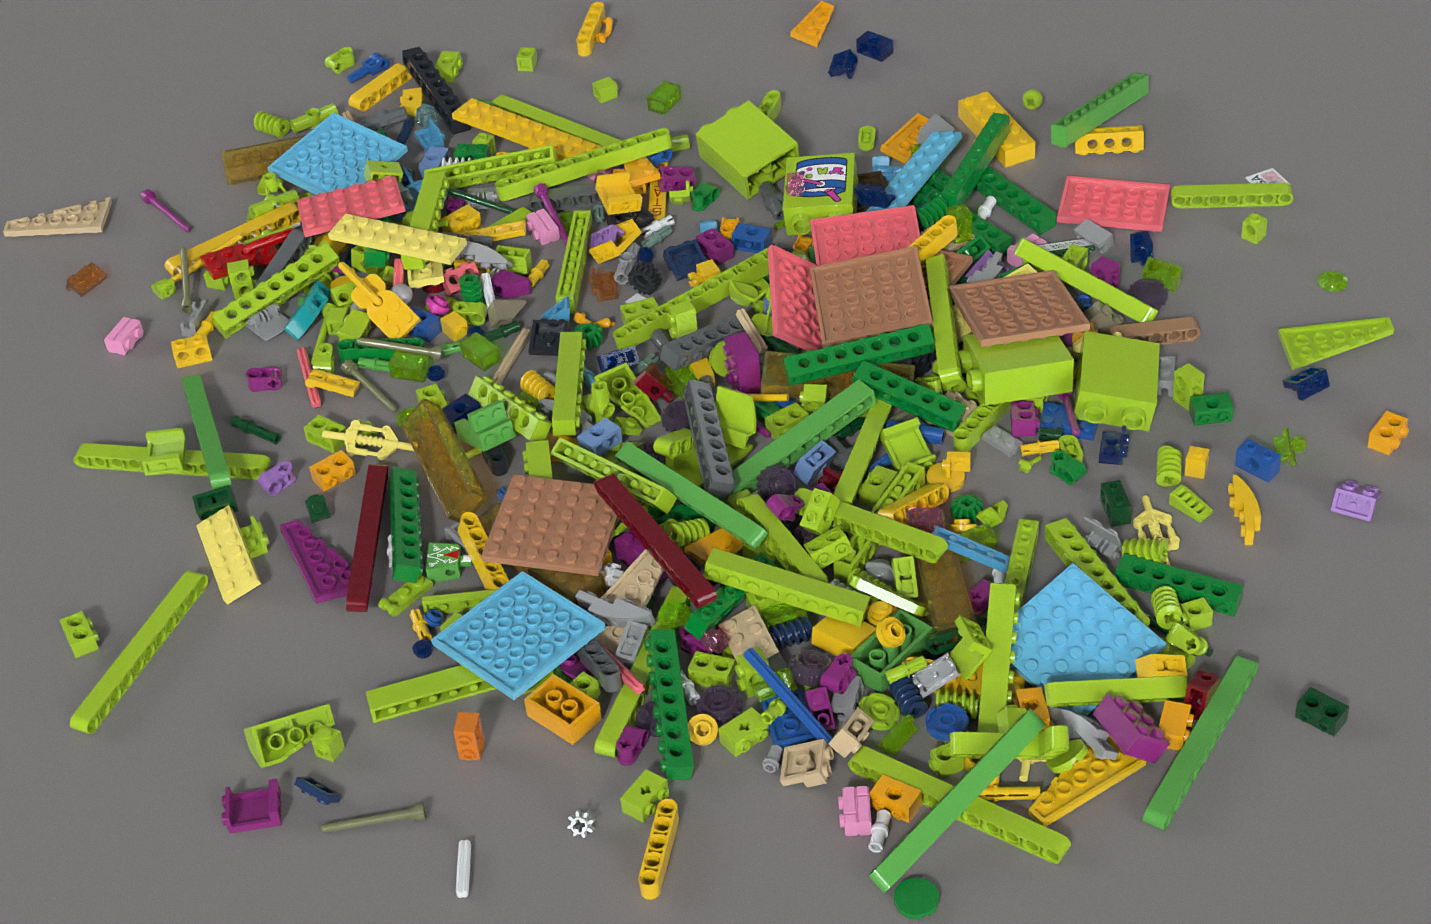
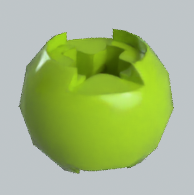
M1030 89L1023 94L1022 102L1026 108L1035 110L1041 106L1043 96L1040 91Z

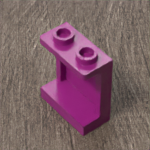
M277 778L268 780L267 789L233 794L230 787H225V795L222 796V805L225 812H222L221 817L223 825H227L229 834L281 826V790Z

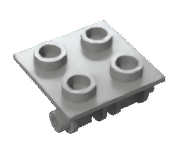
M495 187L467 189L468 194L499 204V197ZM465 200L466 205L468 204L475 210L488 208Z
M271 304L266 310L262 309V312L259 311L255 315L250 316L246 327L264 341H268L285 331L284 328L289 319L278 312L280 310L278 304Z
M1084 517L1091 532L1090 535L1087 534L1085 536L1087 544L1092 549H1095V551H1100L1101 554L1109 559L1118 560L1120 552L1122 553L1123 545L1118 538V533L1111 528L1105 529L1095 519L1091 521Z

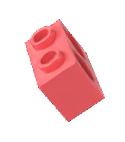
M464 262L457 269L449 268L443 271L444 282L442 284L448 297L461 293L459 278L465 275L464 272L476 274L481 278L475 262ZM449 278H454L457 284H451Z

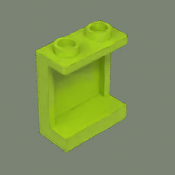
M917 417L883 429L881 432L880 440L898 474L907 462L925 467V470L933 466L937 458L935 454L931 455L919 431L920 422Z
M183 428L147 431L145 435L148 442L146 457H142L141 460L145 475L183 472L187 444Z

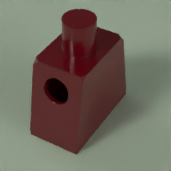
M653 362L633 382L635 386L655 402L661 397L669 404L675 398V395L668 389L672 384L671 380Z
M1199 670L1187 684L1184 704L1191 705V714H1194V720L1197 722L1219 686L1220 678L1215 673Z

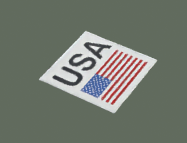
M1273 168L1245 177L1250 183L1290 184Z

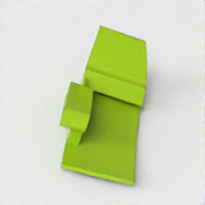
M718 386L715 404L717 405V414L720 417V426L723 429L726 451L729 454L730 467H733L753 448V445L747 443L749 436L756 433L755 406L752 395ZM683 428L658 437L654 442L653 448L655 453L666 456L665 466L698 487H703L691 430Z

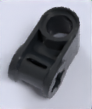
M501 444L484 452L481 451L483 459L493 475L503 476L508 472L506 456Z

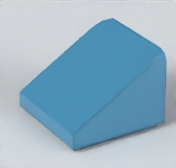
M875 155L872 168L874 165L890 166L891 157Z
M714 219L698 223L701 233L711 228L718 232L717 221Z

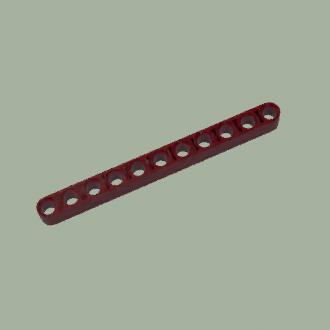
M368 464L346 597L347 612L368 611L388 482V465Z
M613 473L594 481V486L599 496L697 609L717 600V594L713 586Z

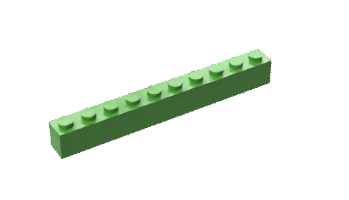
M1136 72L1130 74L1051 124V144L1058 145L1061 148L1068 147V145L1077 141L1080 137L1085 136V134L1094 130L1097 126L1102 125L1103 122L1117 115L1137 100L1142 99L1143 96L1149 93V74Z
M857 380L826 404L819 407L815 412L805 417L786 433L776 438L768 446L732 470L735 489L731 491L729 496L746 489L753 493L763 487L764 483L771 481L797 462L821 440L826 441L876 404L874 391L861 380ZM718 497L720 501H723L727 505L726 498Z

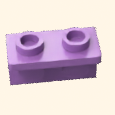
M610 225L590 235L588 253H590L589 250L592 247L612 240L615 244L616 238L623 236L625 231L616 225Z

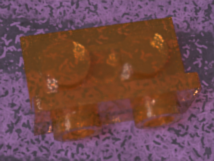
M91 262L89 265H84L75 275L72 274L68 277L66 290L70 291L73 289L82 297L107 278V274Z
M591 268L592 274L589 275V282L593 296L596 295L597 301L619 299L613 272L596 275L595 268Z

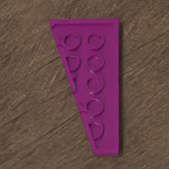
M295 520L280 524V531L315 603L318 604L347 596L351 572L349 562L335 550L328 548L321 538L317 539L312 531L301 521Z

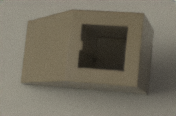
M492 300L487 309L491 327L499 328V325L513 322L523 310L526 300Z
M1099 300L1083 312L1089 322H1094V330H1098V333L1108 334L1107 332L1112 326L1124 325L1125 322L1120 314H1116L1107 304L1104 305Z

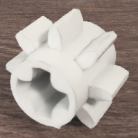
M608 563V565L602 567L600 579L604 580V586L611 587L624 573V571L620 570L621 565Z
M578 809L576 816H569L568 819L572 822L567 828L572 829L574 837L577 834H581L585 838L587 831H594L595 828L591 825L596 819L591 818L589 810L586 813H582Z

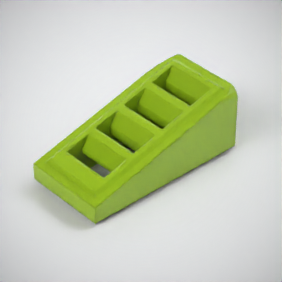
M1182 484L1170 493L1169 505L1199 523L1213 514V509Z

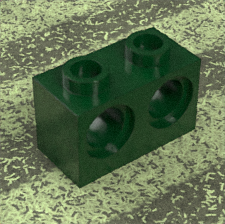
M1121 481L1101 483L1100 502L1111 527L1131 524L1132 506Z
M230 485L192 496L196 513L201 522L228 505L233 509V512L239 511Z
M1310 687L1297 702L1295 717L1334 737L1347 721L1349 706Z

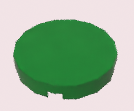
M917 877L901 882L895 888L893 896L897 911L904 917L915 920L922 919V917L927 915L928 917L933 915L938 909L940 902L937 887L932 882Z

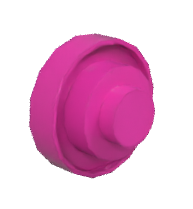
M429 295L426 299V304L430 309L429 312L433 315L449 314L452 309L448 304V300L440 295Z

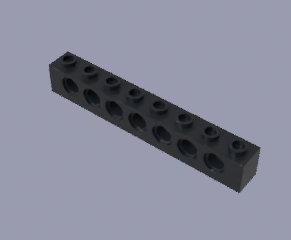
M420 46L403 50V65L417 85L422 88V92L452 134L471 130L470 125L452 119V113L461 107L462 104L459 102L458 97L454 95L452 88L446 84V80L441 77L439 70L434 67L433 62L428 59L426 52H423Z

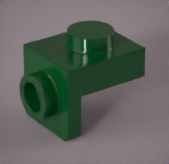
M311 495L305 500V506L312 523L331 518L324 495Z

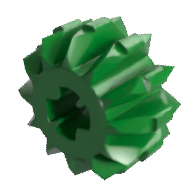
M586 322L574 328V332H582L583 339H586V349L591 350L592 348H598V345H602L604 333L599 324H594V322L589 324Z
M967 493L964 496L958 494L957 498H953L950 506L953 521L954 519H970V523L976 524V521L979 520L976 517L977 513L984 510L981 498L975 497V494L970 496Z

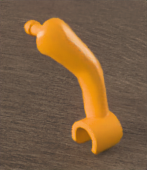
M610 17L602 20V23L606 24V29L604 33L601 32L595 35L597 42L605 43L606 38L610 36L613 26V20Z
M575 313V322L585 324L586 322L590 324L592 322L585 318L586 313ZM609 318L594 322V324H599L602 329L609 328L610 325L615 326V322H610Z

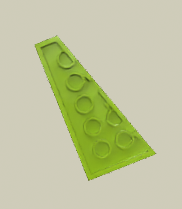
M1389 317L1281 328L1278 330V336L1292 370L1394 334V327Z

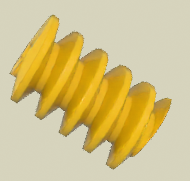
M529 370L522 376L520 381L521 389L530 395L532 399L539 404L541 399L554 400L555 387L535 370Z

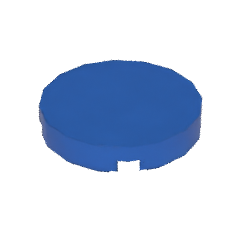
M946 703L929 710L925 718L927 732L933 738L947 742L950 741V733L967 732L969 719L963 708Z

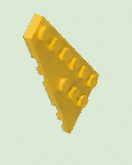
M1110 735L1106 740L1119 753L1115 760L1098 758L1093 753L1092 747L1086 745L1088 751L1081 762L1076 760L1073 763L1072 769L1055 777L1051 781L1050 787L1045 792H1042L1031 805L1028 815L1036 823L1047 827L1146 766V761L1125 755Z

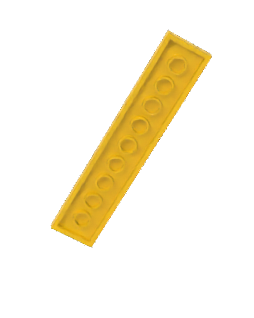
M473 98L452 113V119L523 146L531 147V149L553 145L560 160L602 147Z

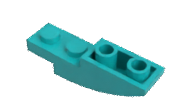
M319 280L316 281L302 304L297 307L284 330L294 339L298 340L323 309L331 291Z

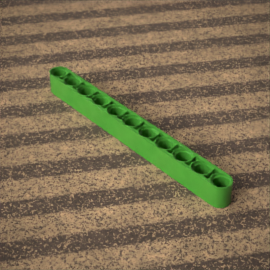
M196 374L182 377L184 391L211 487L215 489L231 485L228 467L201 376Z
M626 441L616 453L615 458L642 477L666 488L677 497V500L754 550L767 537L768 533L761 526L630 442Z
M1239 655L1235 657L1147 806L1143 816L1144 823L1164 831L1167 829L1254 679L1258 669V662Z
M1029 709L872 870L868 877L883 893L915 863L1046 726V723L1032 709Z

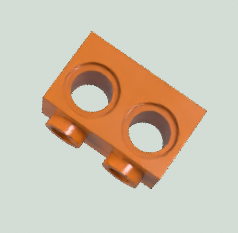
M458 712L453 733L459 759L468 761L481 760L485 737L480 714Z

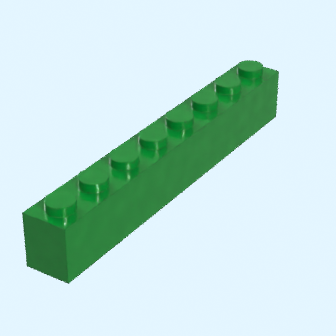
M993 112L941 192V197L945 199L949 211H960L1010 132L1009 115Z

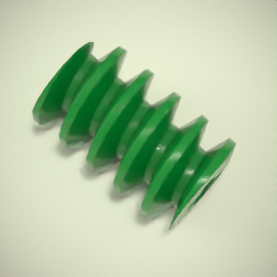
M941 196L916 210L918 227L924 230L933 226L942 217L949 215L947 203Z
M476 274L462 275L459 278L463 302H481L485 304L481 278Z

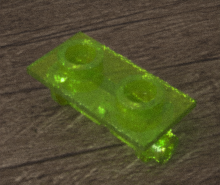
M909 714L907 716L904 715L876 747L894 757L919 731V728L913 725L914 718Z

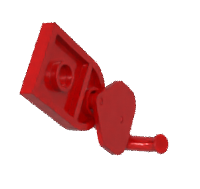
M289 228L253 240L248 245L236 244L200 256L201 262L213 280L228 276L227 263L248 259L249 266L254 264L267 266L278 251L274 245L284 242L295 228Z

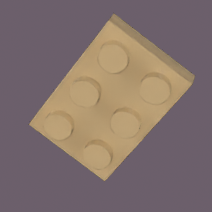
M755 605L719 624L735 659L737 655L745 653L749 648L755 649L759 647L766 658L779 652Z

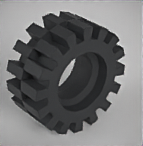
M641 261L629 272L628 281H631L629 283L631 286L634 285V290L638 289V293L643 292V295H651L662 283V275L657 273L659 270L658 268L654 269L653 264L650 266L649 262Z

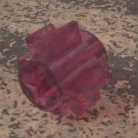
M713 627L705 633L702 643L710 654L713 651L719 654L727 648L729 638L722 628L717 631Z

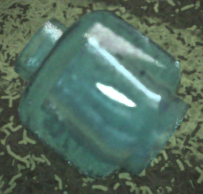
M422 104L416 109V119L420 127L428 128V119H432L434 123H437L436 109L433 106Z

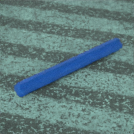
M753 648L747 649L743 654L744 658L817 740L824 739L828 744L833 737Z

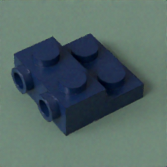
M696 239L685 241L677 246H669L663 251L664 261L669 271L672 270L677 281L689 278L688 274L691 272L697 273L696 264L706 261Z

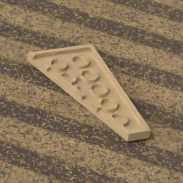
M107 197L105 201L98 203L96 200L90 201V204L85 206L73 205L53 210L52 214L47 215L40 213L37 217L31 219L23 217L6 222L3 233L5 237L102 232L112 199Z
M645 549L600 599L604 600L605 598L613 603L616 598L628 599L635 606L640 608L642 606L647 607L663 569ZM605 624L606 629L594 638L615 655L625 628Z

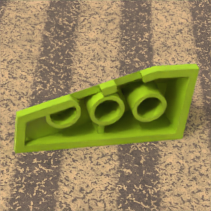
M627 363L594 376L595 381L603 380L607 382L609 399L632 418L636 419L644 428L647 429L662 422L661 416L649 397L633 384L636 377Z
M326 704L243 730L250 752L259 766L264 768L283 762L310 742L322 725L331 727L335 722L330 705Z

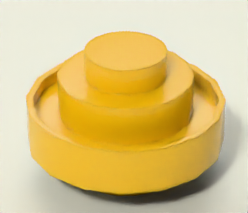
M954 519V524H947V530L968 538V535H972V531H977V524H970V519Z
M883 600L876 601L868 607V621L872 625L877 626L880 620L892 617L897 612V607Z
M894 617L880 620L876 627V636L879 642L886 648L893 649L898 647L905 640L904 626Z
M697 714L688 722L690 740L694 744L708 745L716 738L718 725L710 715Z

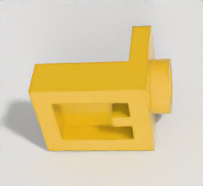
M947 451V458L943 459L942 471H946V478H950L951 471L970 472L971 452Z

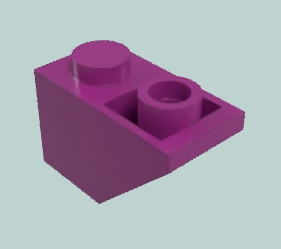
M500 270L491 278L494 295L501 298L509 299L532 293L530 279L507 270Z
M823 687L805 691L803 697L809 712L826 731L836 729L827 688Z

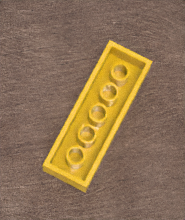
M988 91L958 100V117L976 137H978L993 112L1009 115L1010 132L995 154V157L1005 168L1035 158V141Z

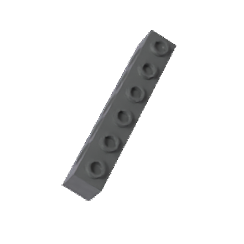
M735 314L663 344L660 359L676 371L710 356L712 348L720 341H724L725 337L746 331Z

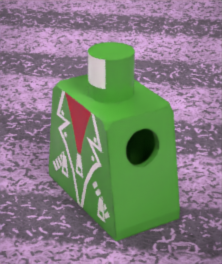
M429 543L426 573L428 579L433 583L458 579L461 577L462 567L473 566L470 556L462 555L460 545Z

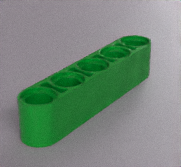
M417 337L374 339L424 347L423 340ZM357 339L342 340L337 344L339 358L342 363L347 360L358 363L360 357L379 358V360L392 362H418L426 358L424 354L359 345L356 342Z

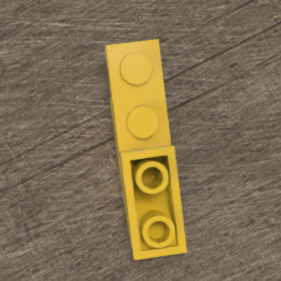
M1233 475L1232 483H1228V495H1232L1229 498V507L1233 509L1234 517H1239V523H1243V525H1240V537H1244L1245 545H1253L1254 531H1260V508L1249 486L1238 475Z

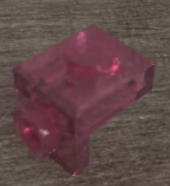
M804 172L787 173L786 194L800 196L805 191Z

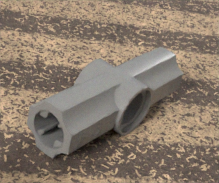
M632 242L619 256V264L614 275V280L619 285H625L629 282L628 274L637 262L640 246L635 242Z

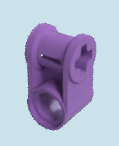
M288 461L278 463L258 477V484L269 495L274 496L296 481V476L292 473V464Z

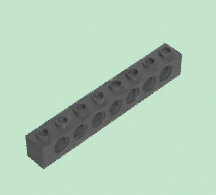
M689 380L683 392L704 489L714 497L728 499L731 491L735 489V480H733L732 467L729 464V454H727L726 442L723 439V429L720 426L717 405L714 402V392H712L710 383Z

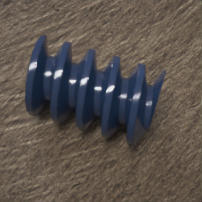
M802 616L800 620L795 618L793 622L786 621L785 626L783 623H778L777 628L775 625H771L769 633L775 645H779L781 649H784L785 642L789 647H792V640L799 645L800 638L805 643L808 642V636L812 639L813 627L808 618Z
M912 674L909 678L906 676L889 684V689L901 710V714L905 718L916 719L928 711V705L920 694L918 686L914 684Z

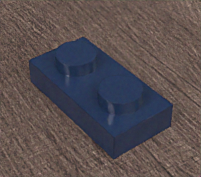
M297 777L294 784L302 789V793L316 797L317 801L324 805L339 803L342 794L312 777Z

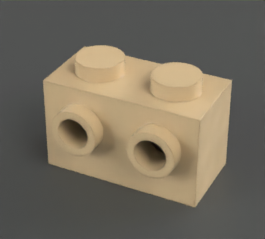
M857 707L828 744L844 758L850 752L855 754L861 747V743L870 734L868 729L874 720Z

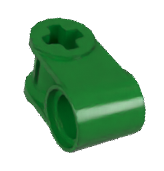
M702 182L691 192V197L693 198L692 209L697 212L706 210L711 203L717 200L719 188Z
M1061 450L1051 453L1050 460L1052 464L1049 471L1067 485H1073L1086 475V467L1080 461H1077Z

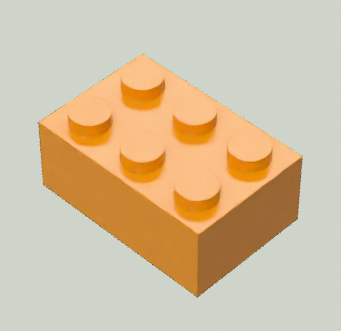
M554 674L524 699L528 717L571 745L579 741L602 720L599 702Z

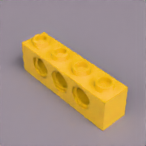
M1142 125L1094 128V130L1075 141V153L1079 155H1088L1089 153L1105 154L1106 152L1118 154L1123 151L1136 153L1144 150V130ZM1124 138H1130L1129 142H1122ZM1107 139H1113V142L1105 143ZM1096 140V143L1088 144V141Z

